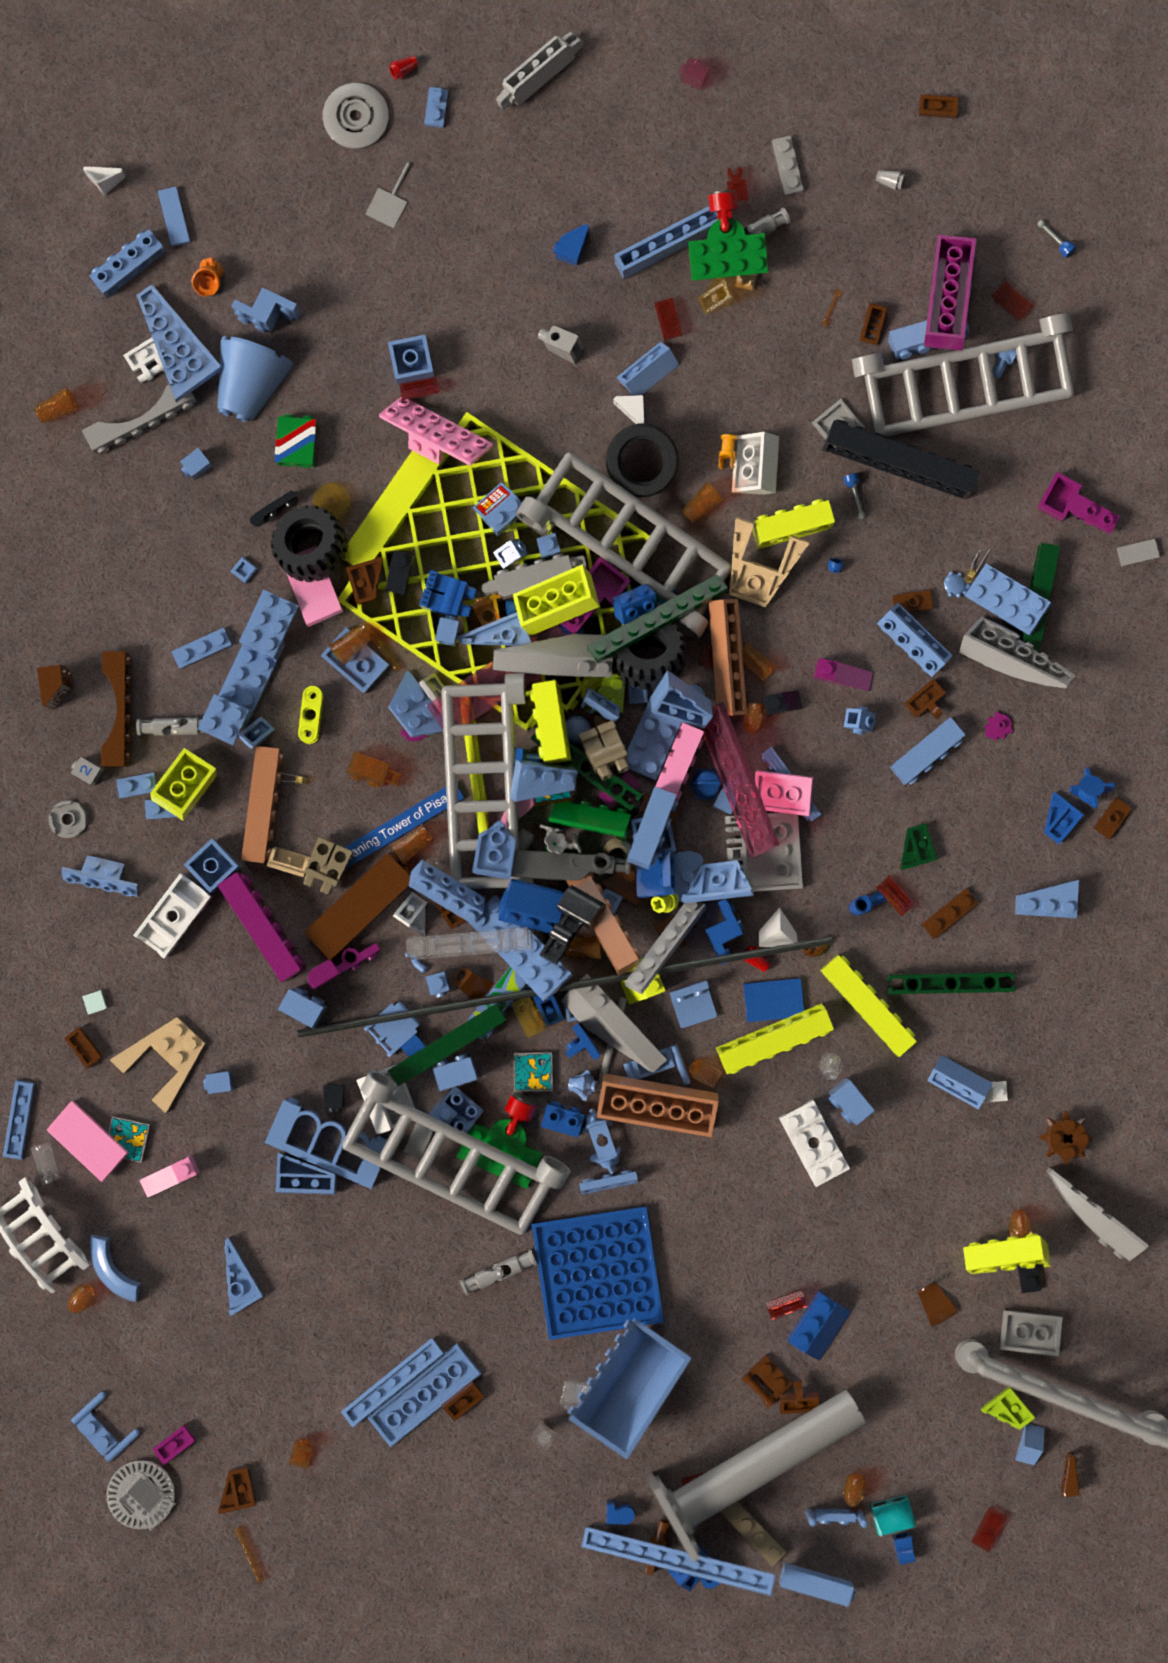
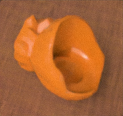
M212 257L201 261L200 268L192 276V286L200 296H212L219 290L221 285L220 277L224 273L221 264Z

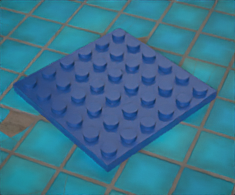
M646 1206L532 1223L549 1340L625 1329V1322L627 1320L632 1322L634 1318L643 1325L664 1323Z

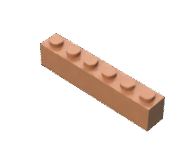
M738 599L710 601L708 603L717 717L747 714Z
M256 746L242 861L267 864L272 851L269 848V841H273L274 830L271 829L272 822L276 821L277 811L274 810V803H278L279 792L276 791L277 784L281 783L282 773L279 772V765H283L284 754L277 748Z
M590 872L579 881L565 880L568 887L574 885L606 904V908L592 929L618 975L620 976L637 967L639 964L638 958L641 956L636 947L632 948L629 944L631 939L628 933L621 930L620 926L622 923L618 916H613L610 911L613 908L609 900L603 899L601 886L599 883L595 884L592 880L594 878L593 873Z

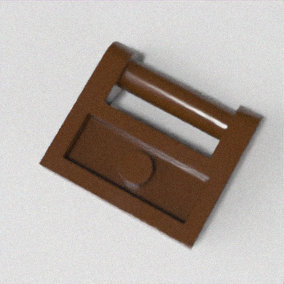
M767 1355L762 1357L741 1377V1380L745 1384L747 1383L759 1395L767 1408L793 1384ZM755 1374L774 1392L771 1396L752 1378Z

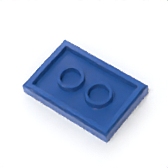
M801 978L743 984L747 1022L785 1019L804 1011Z

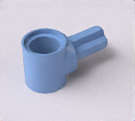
M1016 349L994 355L996 362L992 372L995 379H1000L1006 366L1012 364L1016 357Z

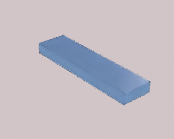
M15 1080L3 1157L23 1160L36 1083Z

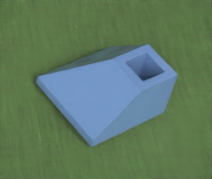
M455 1086L436 1103L428 1115L467 1133L484 1110Z

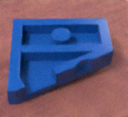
M1054 792L1044 834L1060 845L1084 814Z

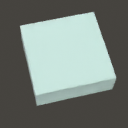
M102 990L82 996L88 1015L107 1009Z

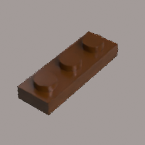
M965 888L921 925L931 938L935 939L976 906L978 902Z

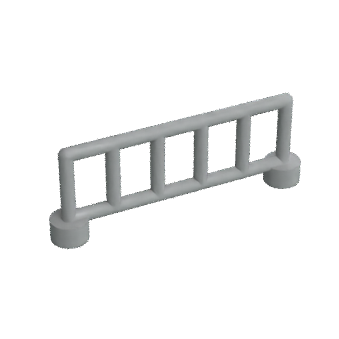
M1070 313L1039 319L1041 332L968 347L962 349V351L954 350L884 365L882 353L852 359L855 378L865 377L875 432L888 437L1071 398L1074 395V388L1064 338L1065 333L1073 331ZM1053 341L1061 388L1035 393L1027 347ZM1016 349L1024 396L998 401L989 355ZM978 357L986 404L960 409L952 363ZM941 366L949 412L923 417L914 371ZM903 373L912 420L885 425L877 379Z
M572 452L565 454L537 499L526 497L516 511V515L521 521L536 530H542L549 520L639 584H647L665 602L677 596L673 591L696 555L717 568L716 574H718L723 582L732 569L730 563ZM572 466L592 480L593 484L568 520L549 507L547 503ZM605 489L625 505L600 542L582 530L579 525L601 491ZM636 511L656 525V527L631 564L610 548L633 512ZM665 533H667L687 547V549L662 586L642 572V569ZM709 603L679 618L673 624L677 625L685 635L699 640L709 625L708 620L703 617L709 607Z
M524 673L505 674L504 684L444 686L441 690L450 876L470 889L507 888L511 879L497 877L462 878L461 851H476L478 839L460 840L459 813L506 811L507 830L517 841L515 850H519L517 802L510 798L515 768L513 705L526 704ZM501 695V723L455 724L453 697ZM503 734L504 761L456 762L455 736ZM504 773L506 800L458 801V774ZM511 877L534 884V878Z
M369 1071L360 1088L361 1092L367 1097L342 1143L344 1150L519 1235L526 1233L550 1188L561 1189L569 1176L570 1169L556 1158L544 1156L536 1168L391 1097L397 1087L395 1081L381 1072ZM377 1103L401 1114L381 1154L356 1142ZM412 1120L436 1132L415 1171L391 1159ZM446 1137L471 1149L450 1188L426 1176ZM481 1154L505 1165L485 1204L460 1193ZM516 1171L540 1183L519 1221L495 1210Z
M974 1339L963 1340L956 1347L955 1359L959 1366L968 1373H979L1010 1387L1140 1437L1148 1444L1160 1445L1168 1449V1420L1157 1411L1147 1410L1136 1416L991 1359L986 1348Z

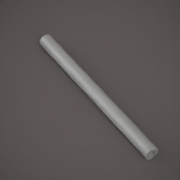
M620 997L618 1007L624 1013L627 998ZM607 1044L598 1078L597 1091L600 1092L603 1076L608 1074L614 1047Z

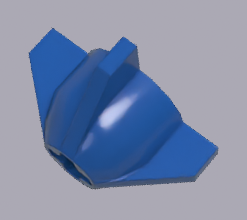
M1086 767L1084 777L1079 785H1071L1070 793L1079 797L1093 808H1097L1099 805L1098 800L1103 794L1112 791L1115 784L1103 783L1099 777L1091 775L1089 767Z

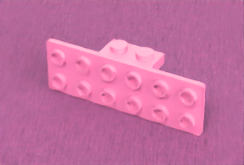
M401 396L379 413L381 419L409 433V449L437 464L443 461L445 452L468 465H472L493 448V443L404 396Z

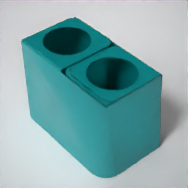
M906 1495L881 1501L887 1502L881 1506H873L876 1503L871 1504L878 1536L917 1526ZM905 1497L901 1501H893L896 1498Z

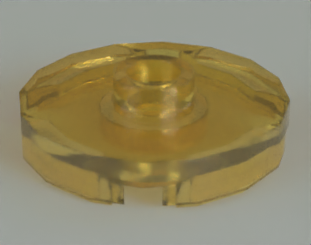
M326 483L320 486L314 493L313 505L327 509L337 520H340L350 510V494L345 487L338 483ZM330 498L335 499L333 504L328 503Z

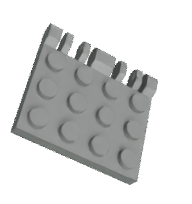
M770 813L725 816V824L740 823L739 827H726V832L741 831V838L726 839V844L742 843V847L727 848V861H743L741 867L753 892L803 888L798 815Z

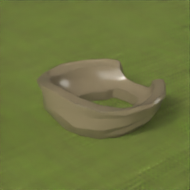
M613 838L606 843L603 853L608 855L614 848H621L625 852L624 859H626L632 846L625 839Z

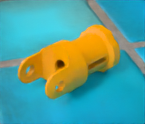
M729 434L721 435L722 450L719 452V468L723 469L725 458H731V469H734L736 463L735 442L738 440V437Z

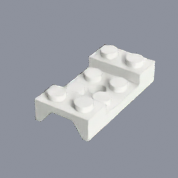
M179 874L133 936L145 942L165 959L174 950L180 938L198 914L204 910L213 896L185 875ZM172 910L176 911L178 915L177 920L174 922L168 919V913Z
M810 1100L790 1113L778 1117L815 1187L850 1169L814 1100ZM812 1137H816L819 1140V1145L816 1148H811L808 1145V1141Z

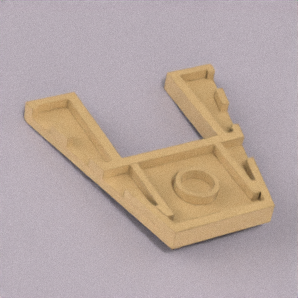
M736 517L729 595L766 607L794 564L801 557L805 548L809 545V541L791 535L779 570L743 559L754 522Z
M176 1017L119 1053L110 1061L125 1073L150 1046L153 1047L178 1071L152 1099L161 1110L167 1113L206 1043L181 1019Z

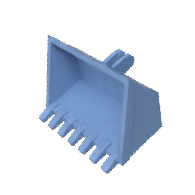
M635 1318L632 1322L630 1320L625 1322L626 1332L623 1336L620 1334L616 1336L617 1346L614 1350L611 1348L607 1350L605 1355L609 1357L605 1364L601 1362L598 1364L596 1369L599 1371V1374L595 1379L589 1378L587 1384L590 1388L586 1394L582 1391L577 1398L581 1402L577 1408L571 1406L568 1411L572 1415L569 1419L625 1459L629 1458L691 1360V1357Z

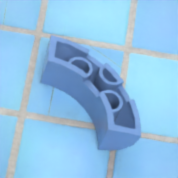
M91 1235V1260L100 1280L116 1295L129 1301L138 1302L141 1283L127 1278L116 1268L110 1252V1238Z

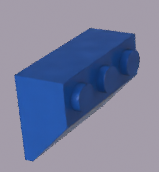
M511 878L499 903L498 920L550 934L553 927L560 922L562 913L558 911L557 904L565 892Z
M818 1290L787 1340L805 1354L820 1360L851 1311Z

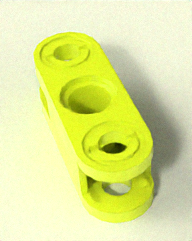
M316 686L307 687L302 697L298 736L306 744L315 743L320 734L324 694ZM315 693L316 697L311 699V695ZM311 710L315 711L316 717L313 720H308L307 713ZM308 731L312 733L310 737H306Z

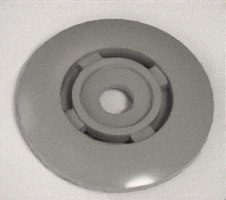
M349 83L340 86L330 94L323 108V123L328 135L337 144L346 148L361 149L371 146L383 136L388 126L389 112L386 101L376 89L366 84ZM350 98H361V99H364V100H366V101L363 102V101L357 100V99L348 101V99H350ZM357 110L361 113V118L358 121H353L350 118L352 111ZM349 129V130H352V131H360V130H363V131H362V132H358V133H352V132H349V131H346V130Z
M147 1460L131 1461L120 1467L112 1476L107 1488V1502L111 1513L121 1524L133 1529H148L161 1523L170 1513L175 1500L174 1483L168 1472L155 1462ZM140 1477L157 1491L154 1483L148 1480V1477L152 1478L160 1489L158 1493L162 1496L149 1512L147 1511V1515L143 1514V1511L146 1510L143 1506L140 1510L137 1509V1506L141 1504L136 1499L134 1504L131 1503V1499H134L131 1495L129 1498H126V1501L130 1507L135 1509L134 1511L130 1510L123 1500L125 1494L128 1493Z

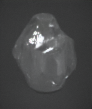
M833 1051L825 1052L818 1064L822 1077L827 1080H835L838 1078V1074L842 1072L841 1057Z

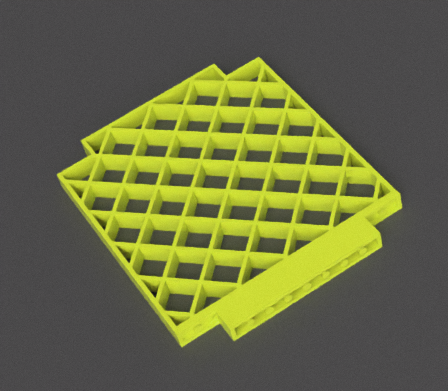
M466 412L458 425L467 430L473 424L479 429L470 430V432L478 436L489 435L497 440L500 459L440 470L449 454L444 452L443 461L437 464L412 450L347 544L348 550L347 553H344L346 556L344 561L353 566L379 558L382 554L386 580H388L389 565L387 554L394 553V550L403 552L415 549L420 575L410 577L408 584L421 582L424 592V589H427L425 585L429 574H424L419 548L448 543L453 569L438 572L439 574L448 577L454 576L455 579L459 580L458 575L487 569L489 581H492L491 569L502 566L499 561H489L485 536L494 535L495 533L491 528L483 529L482 519L477 514L478 531L451 535L446 510L476 505L486 496L477 497L473 471L502 466L505 486L510 490L505 465L528 461L536 467L539 485L511 490L516 496L541 492L546 485L542 482L541 471L550 477L554 471ZM502 445L516 453L517 456L504 458ZM469 472L473 498L445 503L440 477ZM435 477L441 504L413 509ZM564 478L557 489L566 487L575 494L578 507L580 497L583 499L586 492ZM595 500L592 505L595 509H590L585 517L606 514L614 521L618 514L598 500ZM442 511L447 536L418 542L413 516ZM573 513L563 514L562 516L569 520ZM409 516L414 543L386 548L406 517ZM583 519L580 523L581 529L586 532ZM549 520L545 524L547 525L548 532L551 530L552 524ZM515 521L504 532L514 531L515 539H519L518 530L531 527L524 522L516 523ZM629 521L624 527L635 535L621 537V534H619L612 545H618L620 556L624 559L623 544L641 540L647 541L650 537ZM481 537L486 563L457 568L452 542ZM585 545L560 549L561 554L564 555L585 551L589 570L593 567L590 555L591 549ZM541 554L527 555L518 559L513 564L520 563L522 565L524 562L542 559ZM621 571V573L629 579V576ZM350 581L338 597L340 604L459 685L468 684L456 676L472 673L474 685H479L476 672L493 669V664L475 667L471 644H467L471 668L449 672L441 666L438 646L446 644L435 641L436 635L431 613L437 612L418 609L397 613L394 593L389 592L393 614L370 618L364 614L362 604L357 605L358 609L348 603L354 594ZM387 582L379 583L378 590L385 589ZM630 584L626 588L627 592L631 590ZM494 594L488 597L466 600L463 604L474 606L493 602L496 620H499L500 615L497 601L504 599L500 598L499 594ZM598 607L591 616H598L601 635H606L602 615L615 613L614 607L605 609ZM427 614L432 641L413 645L403 641L399 619ZM462 617L464 631L467 633L469 632L467 619ZM394 621L397 636L378 623ZM536 633L534 634V640L538 642V636ZM433 647L436 662L418 650ZM541 674L542 682H546L545 674ZM575 676L576 682L560 685L561 690L578 687L568 704H563L564 711L566 712L569 709L573 711L579 702L576 699L580 695L583 683L580 681L579 676ZM526 691V697H529L530 691ZM476 696L502 714L501 707L496 704L501 702V696L493 698ZM514 704V723L526 731L529 728L533 729L537 723V720H534L533 714L525 724L519 720L517 705Z

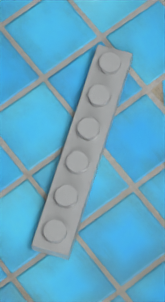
M702 902L684 903L625 981L626 987L640 994L644 993L704 913L706 904Z

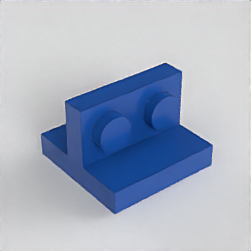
M579 1022L572 1026L580 1040L574 1039L566 1045L565 1053L568 1058H571L584 1048L587 1049L594 1060L600 1057L599 1051Z

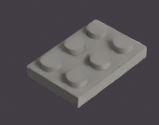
M1003 1309L999 1348L1008 1351L1059 1356L1063 1317Z

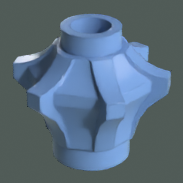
M586 1070L581 1075L571 1076L568 1088L569 1091H573L581 1096L584 1101H587L593 1092H597L598 1081H595L594 1076H591L590 1070Z

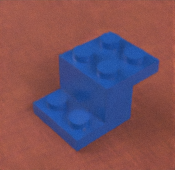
M726 899L717 902L725 920L705 929L717 956L730 954L727 946H722V944L743 934L741 930L744 929L740 919H735L733 915L735 909L732 902H727Z

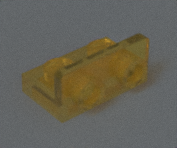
M533 997L522 998L512 1003V1007L527 1038L547 1029Z

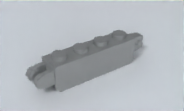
M569 32L563 38L554 36L503 80L502 85L504 89L496 98L498 106L504 110L513 103L517 106L521 105L575 59L574 54L582 48L583 41L579 38L575 39L576 35L573 32Z
M558 554L549 561L540 559L531 566L522 564L516 566V570L513 571L504 569L497 572V575L494 576L495 580L485 582L482 585V592L487 596L499 593L500 598L504 600L513 598V594L575 567L583 565L586 568L584 556L569 558L568 555Z

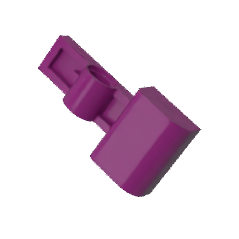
M1056 472L1037 508L1059 521H1062L1069 512L1076 516L1077 520L1081 519L1087 522V525H1093L1110 534L1120 516L1079 495L1078 492L1082 485Z
M602 557L589 570L599 605L604 599L613 605V598L622 594L631 583V580ZM597 608L560 624L572 634H576Z
M375 943L360 953L352 948L346 949L341 955L342 964L337 967L334 966L331 960H327L313 968L307 976L308 986L311 991H314L348 969L354 971L362 966L360 962L367 959L369 962L376 958L380 948ZM347 953L355 955L353 963H348L345 960Z

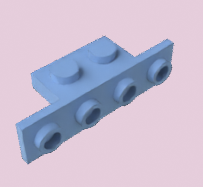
M87 855L81 871L66 867L61 869L62 878L68 883H79L89 888L96 887L107 892L122 893L125 896H138V884L121 880L125 868L123 863Z

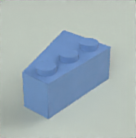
M668 670L651 696L652 713L701 729L706 727L713 716L711 700Z
M516 760L510 798L517 802L572 791L575 788L577 770L568 766Z
M1079 880L1016 895L1015 915L1077 918Z
M278 1153L276 1192L336 1195L337 1175Z

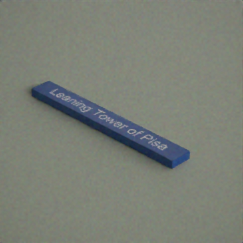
M446 787L346 846L345 848L354 851L346 869L446 810ZM458 789V801H461L464 797Z

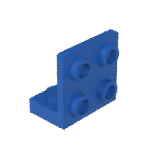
M670 850L662 851V858L657 859L655 865H651L649 870L636 865L638 898L676 894L675 864Z

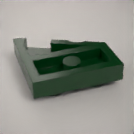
M926 823L906 829L900 869L905 870L937 860Z

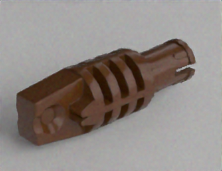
M659 1519L656 1533L651 1537L650 1543L667 1547L666 1537L671 1525L669 1521ZM648 1564L645 1573L652 1576L656 1566Z

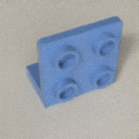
M706 980L669 992L681 1028L717 1017Z

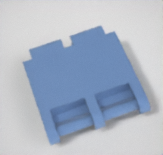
M398 1002L396 1005L391 1003L378 1016L408 1011V1009L401 1002ZM414 1017L368 1025L364 1030L369 1031L376 1039L375 1042L380 1044L388 1053L387 1056L390 1057L418 1032L416 1028L420 1023ZM371 1027H373L381 1037H378L376 1033L371 1029ZM382 1040H384L391 1047L392 1050H390Z

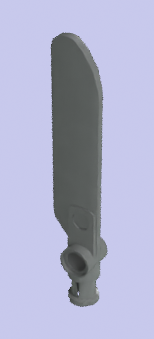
M515 850L511 877L579 881L590 872L599 876L613 874V872H625L629 875L630 863L627 862V858L617 859L604 853H598L597 855L557 854L555 852ZM602 861L605 867H598L596 862Z

